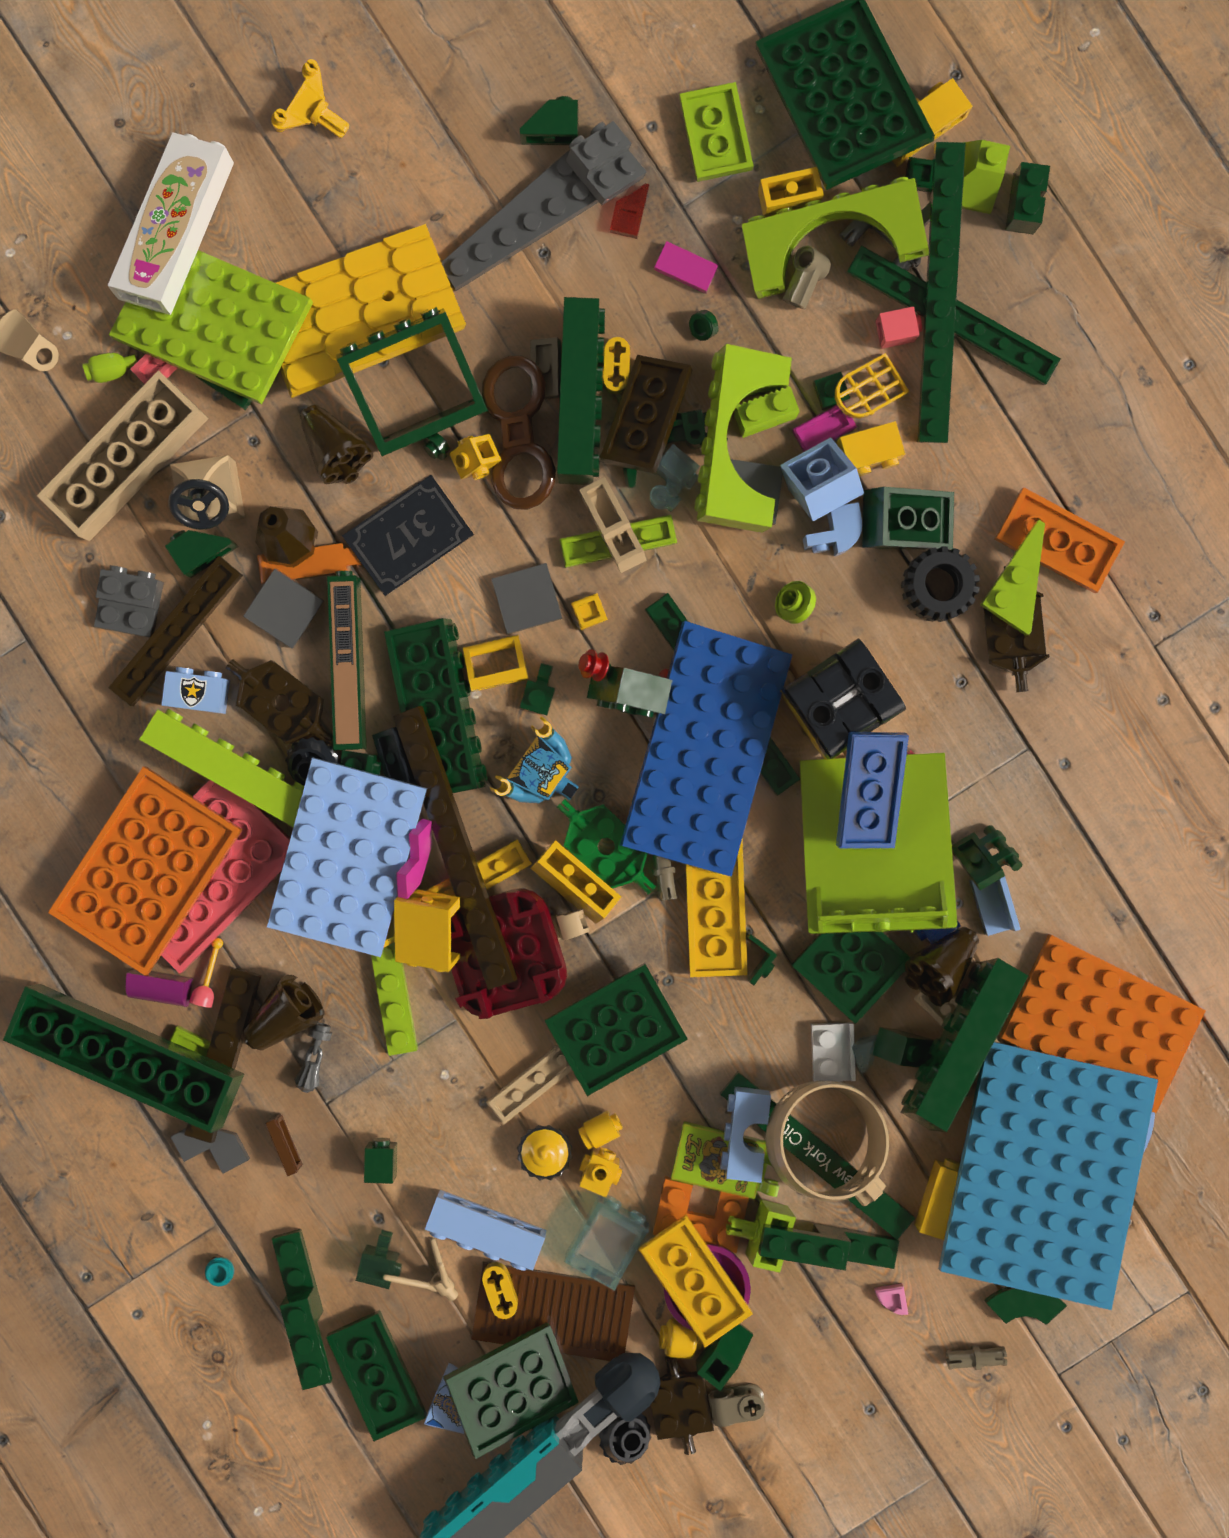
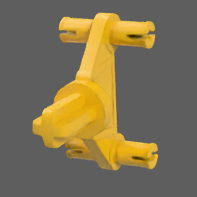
M309 59L302 67L304 83L286 111L277 109L272 114L271 124L277 132H283L287 129L310 125L311 123L316 126L319 123L337 137L342 138L348 131L349 124L328 109L329 104L325 101L320 68L315 60Z

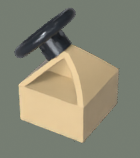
M225 455L170 464L174 488L169 495L168 505L171 514L178 522L192 529L204 530L216 527L223 521L245 518L236 461L230 456Z

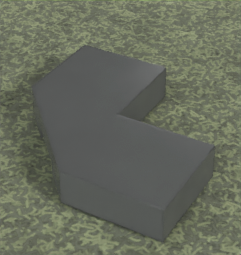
M186 1128L171 1136L184 1162L210 1149L222 1174L250 1159L238 1134L232 1131L219 1129L213 1143L185 1136Z

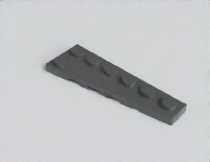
M569 151L441 262L447 278L455 291L599 203L567 164L566 159Z

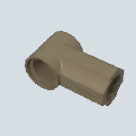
M809 245L800 247L794 255L793 265L796 270L783 298V301L803 310L807 307L817 281L824 279L831 267L830 260Z

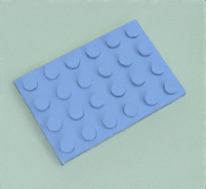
M313 757L267 927L381 957L394 911V900L398 896L396 873L408 860L410 852L408 833L412 829H416L427 788Z

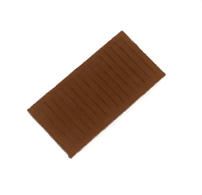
M483 1262L473 1331L470 1335L471 1340L504 1345L547 1322L552 1328L561 1354L611 1361L613 1358L625 1353L635 1285L534 1269L532 1271L527 1268L523 1271L505 1265L509 1271L518 1298L516 1313L512 1317L501 1319L494 1315L482 1282L484 1269L490 1264L489 1262ZM491 1271L489 1280L494 1279L497 1288L501 1287L500 1277L502 1274ZM501 1293V1301L498 1307L503 1306L505 1310H508L511 1301L506 1302L503 1293Z

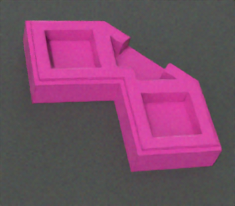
M421 819L417 823L416 829H412L408 833L410 858L396 873L397 895L400 898L408 899L421 884L432 848L431 820Z

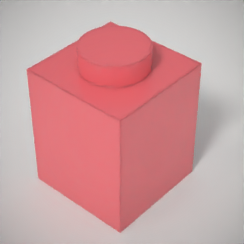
M914 307L880 313L875 321L881 349L914 343L920 335L919 332H922V321L920 315L915 314Z

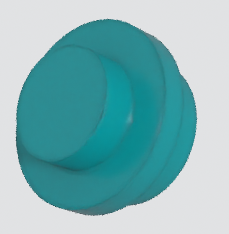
M225 1257L213 1258L205 1268L206 1279L214 1286H225L234 1276V1266Z

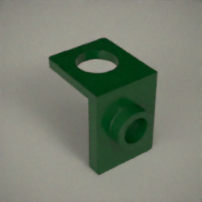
M748 931L746 936L767 952L747 978L749 983L754 986L761 976L765 979L771 973L775 966L772 962L777 957V954Z

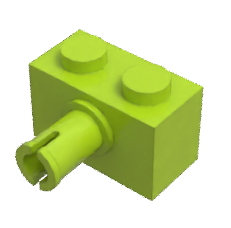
M761 1199L755 1220L752 1222L730 1216L728 1222H731V1224H726V1234L749 1239L745 1254L753 1267L780 1273L784 1260L763 1257L758 1253L763 1224L793 1229L796 1217L787 1205Z

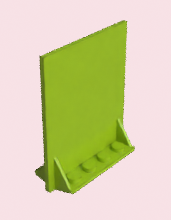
M945 753L906 755L895 848H838L836 840L846 758L800 760L808 932L810 934L910 930L913 933L914 930L956 928L957 911Z

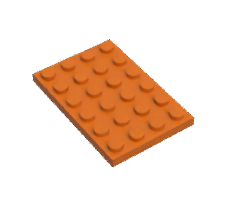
M143 766L48 913L145 976L149 975L243 829L153 770Z
M1048 934L999 1037L1024 1049L1158 1079L1152 1112L1157 1113L1206 1010Z

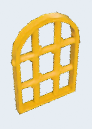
M885 353L856 370L848 372L837 383L835 400L844 414L852 418H864L873 415L876 411L908 394L909 390ZM883 359L887 367L877 373L873 372L870 366ZM866 368L870 377L855 383L851 376ZM891 371L895 381L882 386L877 378ZM847 379L852 387L840 393V386ZM869 382H874L879 390L867 397L863 396L858 388ZM898 384L903 393L890 399L885 391ZM851 392L856 393L860 401L846 408L841 398ZM878 395L883 396L886 402L871 410L867 401ZM861 405V407L864 406L867 412L860 414L854 413L851 410Z

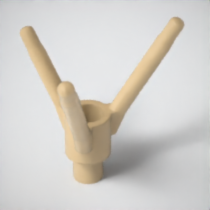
M434 1238L430 1239V1244L438 1272L432 1277L430 1282L387 1274L383 1276V1279L386 1281L438 1292L441 1296H446L449 1301L455 1300L458 1296V1292L454 1289V1283L446 1273Z

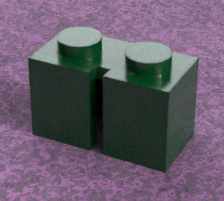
M1027 162L1020 163L1013 174L1005 231L1033 235L1041 226L1046 197L1043 196L1047 192L1050 166Z

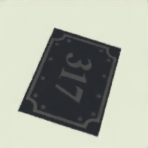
M430 475L342 535V537L384 596H386L474 534L436 480Z

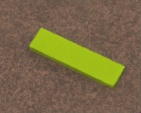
M671 515L630 523L644 551L677 544ZM599 530L559 539L566 568L612 558Z

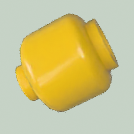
M675 1318L669 1319L666 1325L661 1326L659 1347L664 1349L666 1356L691 1359L696 1350H701L702 1343L695 1332L684 1327Z

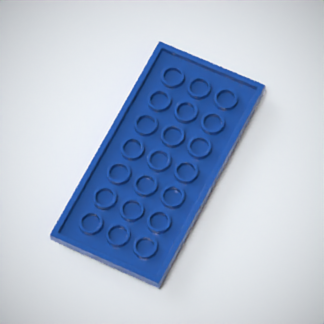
M687 621L682 622L667 679H671L672 684L665 714H656L620 846L732 877L782 695L780 690L784 688L793 654Z

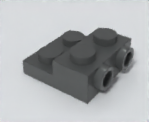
M614 121L608 125L600 122L592 129L591 135L586 139L582 135L575 138L569 146L570 151L566 159L567 164L601 205H604L642 180L646 174V170L629 151L632 143Z
M110 565L109 570L101 569L96 598H99L94 627L150 638L155 632L164 582L156 580V574L138 571L137 576L127 574V568Z

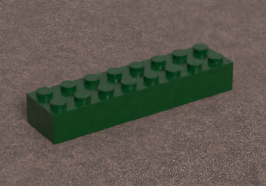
M42 984L24 987L3 1038L5 1042L209 1133L223 1128L244 1077V1073Z

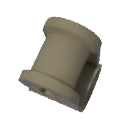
M756 1384L729 1388L723 1387L721 1391L714 1389L708 1394L713 1423L718 1427L760 1419L765 1412L764 1394L762 1389ZM749 1400H754V1404H750Z

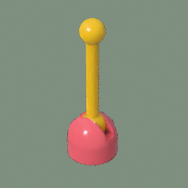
M216 938L211 943L213 950L202 986H198L192 991L189 1000L191 1004L212 1008L214 993L209 987L218 950L223 946L221 938Z

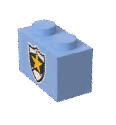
M176 667L175 672L166 671L161 706L226 714L230 680L223 679L222 673L204 671V676L193 675L194 669Z

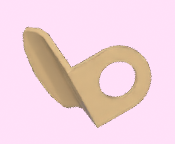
M13 309L0 319V353L23 360L39 371H48L57 364L59 353L55 345L42 337L20 312ZM42 348H47L51 352V359L46 364H40L36 359L37 352Z

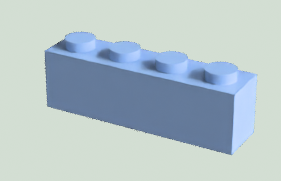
M440 1190L425 1230L430 1231V1235L437 1239L445 1240L448 1238L454 1240L463 1249L472 1250L475 1248L483 1251V1254L492 1260L504 1259L509 1261L512 1267L523 1271L526 1268L533 1271L546 1236L545 1229Z

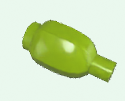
M114 352L103 353L90 357L88 363L82 365L87 381L94 380L97 383H103L122 377L127 368H132L137 363L135 354L123 357Z

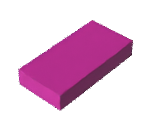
M666 241L654 267L655 271L705 294L718 269L717 264Z
M836 405L794 428L792 432L801 449L805 452L829 438H832L834 441L853 431L857 426L853 418L844 414Z

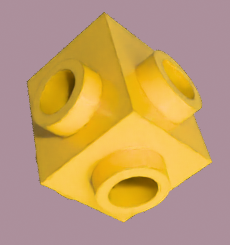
M490 434L478 437H465L458 441L459 446L449 453L460 479L473 477L474 480L484 478L490 474L489 469L501 461Z
M601 1147L600 1150L593 1148L590 1155L585 1154L579 1167V1171L583 1172L579 1187L607 1197L611 1185L616 1186L623 1170L619 1168L620 1161L616 1157V1153Z

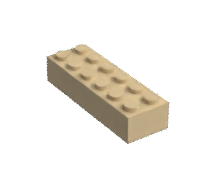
M158 370L48 483L37 497L78 537L90 541L209 418Z

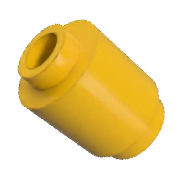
M607 1110L584 1122V1126L579 1128L578 1131L589 1150L593 1147L597 1149L620 1137L619 1130L623 1129V1126L617 1114L611 1115Z

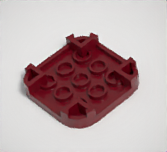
M519 888L489 896L518 978L514 982L490 990L487 988L460 908L451 917V952L460 953V959L451 969L459 996L455 999L460 1008L464 1007L471 1014L478 1016L479 1019H489L492 1016L538 1003L543 1004L558 995L565 986L567 978L566 963L555 928L543 898L534 891Z

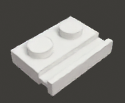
M852 1022L811 1024L813 1081H856L854 1024Z

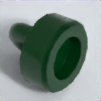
M701 310L691 316L689 330L696 339L706 341L718 333V321L712 312Z

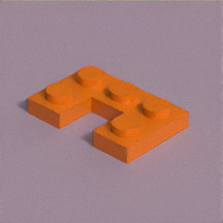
M665 1176L652 1231L653 1235L656 1236L678 1219L687 1215L706 1244L719 1245L733 1253H737L740 1237L727 1235L726 1224H731V1222H728L730 1216L739 1219L745 1218L749 1198L720 1191L714 1216L688 1211L693 1184L671 1180V1177Z

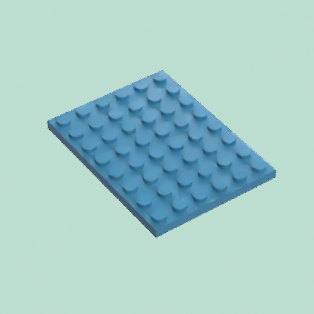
M994 1042L979 1071L938 1269L949 1274L1112 1310L1158 1079Z

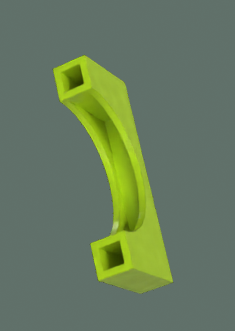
M900 177L891 181L890 185L882 187L870 185L863 188L860 193L852 195L847 192L835 195L833 200L810 201L803 208L796 210L784 208L777 211L776 215L766 218L763 215L754 216L748 219L747 223L741 224L754 291L758 299L786 292V269L795 247L810 231L830 221L853 219L876 227L892 242L900 263L929 256L915 178L908 180V177Z
M725 344L714 354L712 370H715V375L708 391V397L712 398L711 407L708 409L705 417V426H708L707 437L703 440L701 449L702 454L705 455L704 465L700 467L698 474L701 490L695 500V511L698 512L697 521L760 533L772 528L775 499L756 492L738 475L728 453L727 429L731 415L741 400L758 393H775L776 389L780 391L781 388L785 389L789 386L791 357Z

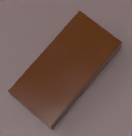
M280 1113L271 1117L265 1124L288 1177L297 1173L303 1164L284 1117Z

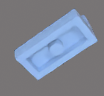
M1005 876L981 891L973 880H969L985 935L990 936L1006 930H1021Z

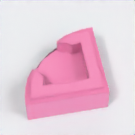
M902 1283L874 1288L879 1302L885 1308L899 1315H908Z

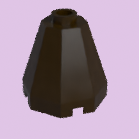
M270 506L260 513L255 542L271 564H282L294 568L314 554L315 538L317 539L318 530L304 510L283 506Z

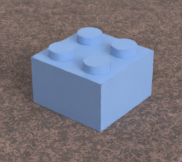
M832 438L821 442L780 465L788 490L812 521L864 494L857 468Z

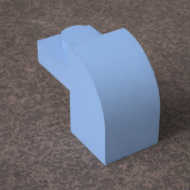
M859 502L842 505L829 512L827 517L830 531L805 535L803 538L804 550L812 549L813 553L829 551V546L833 545L834 557L848 551L857 542L862 531Z

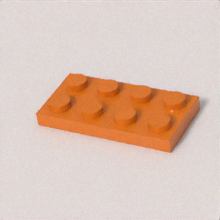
M1022 488L994 540L1017 551L1035 522L1041 520L1045 523L1040 564L1093 593H1098L1125 541L1036 493Z

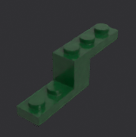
M815 1223L812 1232L763 1224L758 1253L763 1257L845 1271L847 1261L894 1269L900 1241L890 1236Z
M302 1229L276 1235L272 1238V1243L286 1291V1296L280 1304V1310L303 1391L331 1383L333 1379L317 1323L324 1310Z

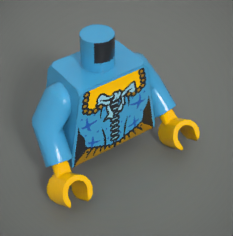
M540 717L544 722V726L541 729H536L533 725L531 726L537 737L508 778L504 779L501 776H495L496 779L501 781V786L498 789L490 787L492 792L499 796L505 795L521 803H541L544 799L550 800L555 791L570 801L578 790L579 786L566 778L572 769L569 765L572 756L565 739L552 728L551 724L544 717Z

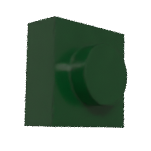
M842 372L814 380L813 385L822 410L837 405L835 388L837 383L843 378ZM845 380L840 386V393L847 390ZM847 394L842 397L841 401L844 403L848 402L851 399L850 395Z

